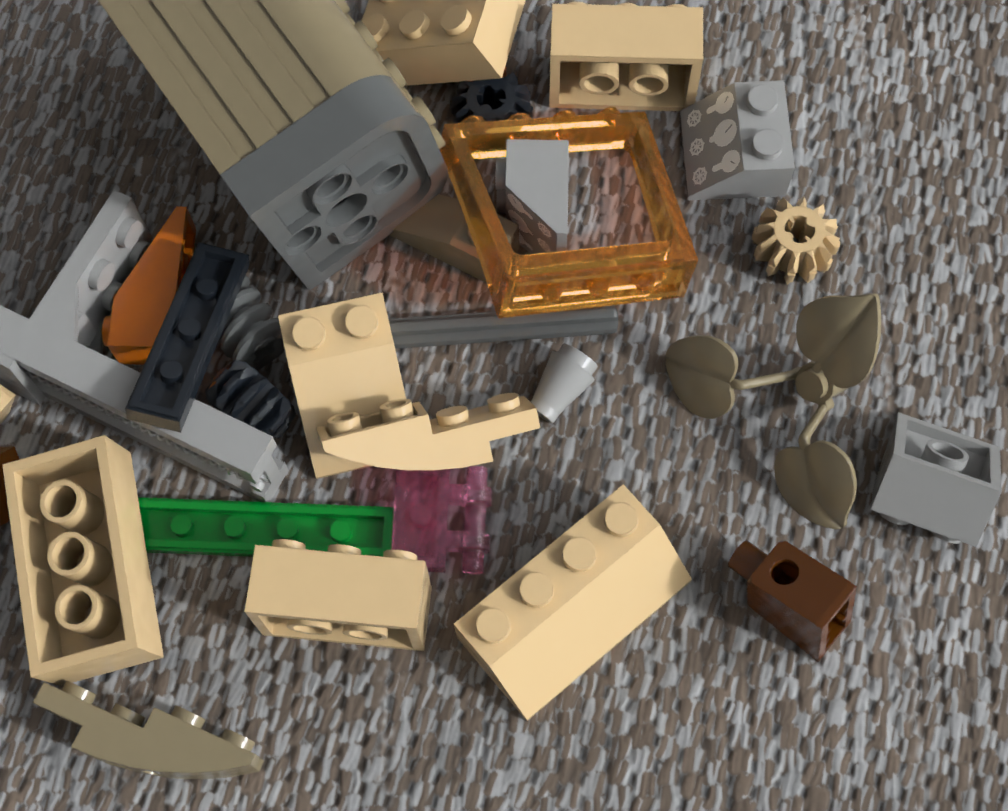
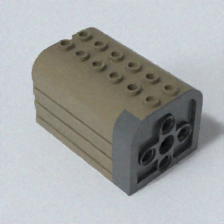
M98 0L249 217L308 290L324 282L393 233V229L437 196L445 186L448 178V168L439 149L445 146L446 143L433 125L436 123L435 118L418 95L415 98L411 97L404 87L407 83L389 57L386 60L382 59L376 50L378 45L361 20L355 23L348 14L350 8L345 0Z

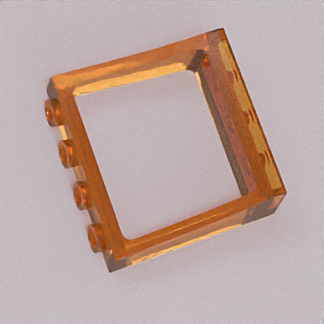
M608 107L594 115L577 116L571 110H563L556 113L553 117L531 118L526 113H516L507 120L485 121L480 116H469L461 121V123L444 124L442 138L446 145L439 150L447 165L448 174L472 236L498 318L664 300L685 296L696 268L698 257L645 111L621 113L615 107ZM507 139L569 140V152L624 149L632 158L656 242L519 255L512 250L474 159L506 157Z

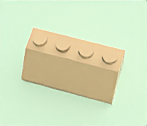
M623 484L454 623L457 639L524 719L528 721L688 585L692 578L661 525Z

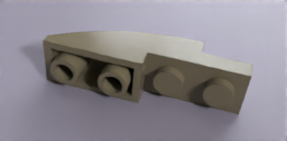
M69 681L65 682L62 690L43 682L32 702L46 711L81 727L71 748L110 765L141 774L174 779L203 780L228 778L259 772L264 763V760L251 752L255 745L254 741L226 728L221 737L201 729L205 722L204 718L176 705L171 715L154 707L145 726L142 728L141 726L145 720L144 716L116 703L111 712L94 706L92 703L97 695Z

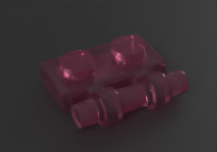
M482 466L468 467L466 484H450L451 469H396L391 550L412 552L417 555V560L426 562L428 572L446 573L447 552H459L463 554V573L469 575L483 574L484 555L490 552V535L485 533L486 508L492 505V489L487 486L488 469ZM449 505L465 507L464 531L448 530Z

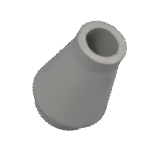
M565 343L558 352L552 351L535 394L530 401L537 408L538 416L553 424L557 417L595 381L592 375L598 367L597 364L580 350Z

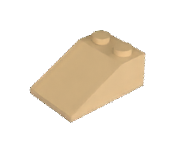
M383 293L278 315L287 362L316 479L372 467L324 452L316 427L328 425L327 419L337 414L357 412L360 417L379 412V407L386 402L406 399Z

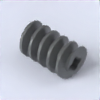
M245 275L218 342L221 343L220 348L227 357L232 358V361H245L258 371L279 357L285 351L283 338H278L281 334L279 319H270L273 310L268 303L258 304L261 294L257 288H248L250 280Z

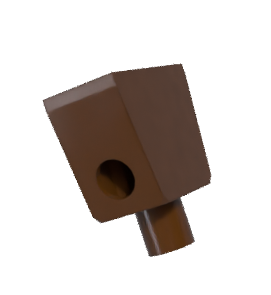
M746 540L740 544L731 556L728 567L747 580V602L749 607L819 662L851 622L857 586L787 541L781 540L767 555Z

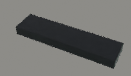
M198 242L125 407L128 420L181 433L249 268V254Z

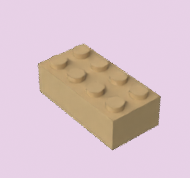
M103 435L2 464L30 677L62 686L66 681L73 683L164 658L131 453Z

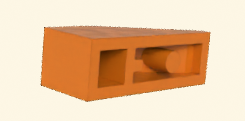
M176 206L113 297L111 316H105L103 320L102 339L104 345L110 349L119 363L145 364L194 252L196 227L187 207Z

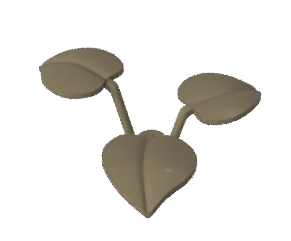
M876 293L854 296L834 295L818 298L807 304L799 314L796 323V337L801 352L812 361L790 371L743 380L736 379L738 357L735 351L724 341L709 335H692L674 342L665 354L666 369L678 398L691 413L699 417L715 419L729 412L735 401L734 389L745 390L790 380L796 381V390L803 399L818 404V408L799 435V447H786L778 452L774 466L775 479L785 501L807 520L831 529H841L847 526L848 515L855 501L857 491V479L853 464L848 455L835 444L824 440L811 444L810 439L826 412L834 408L832 398L864 381L873 369L881 336L879 295Z

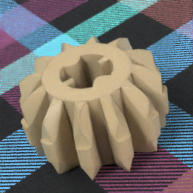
M805 196L798 200L796 206L793 207L783 197L777 202L775 210L766 208L761 213L760 224L754 228L752 240L757 245L754 252L755 261L768 262L766 268L768 277L781 270L785 272L784 279L787 285L793 282L796 273H799L809 283L814 280L817 271L825 273V271L829 270L833 262L832 256L837 254L840 247V238L835 236L838 228L837 219H823L825 214L824 204L812 210L807 208ZM793 237L799 239L798 243L793 241Z

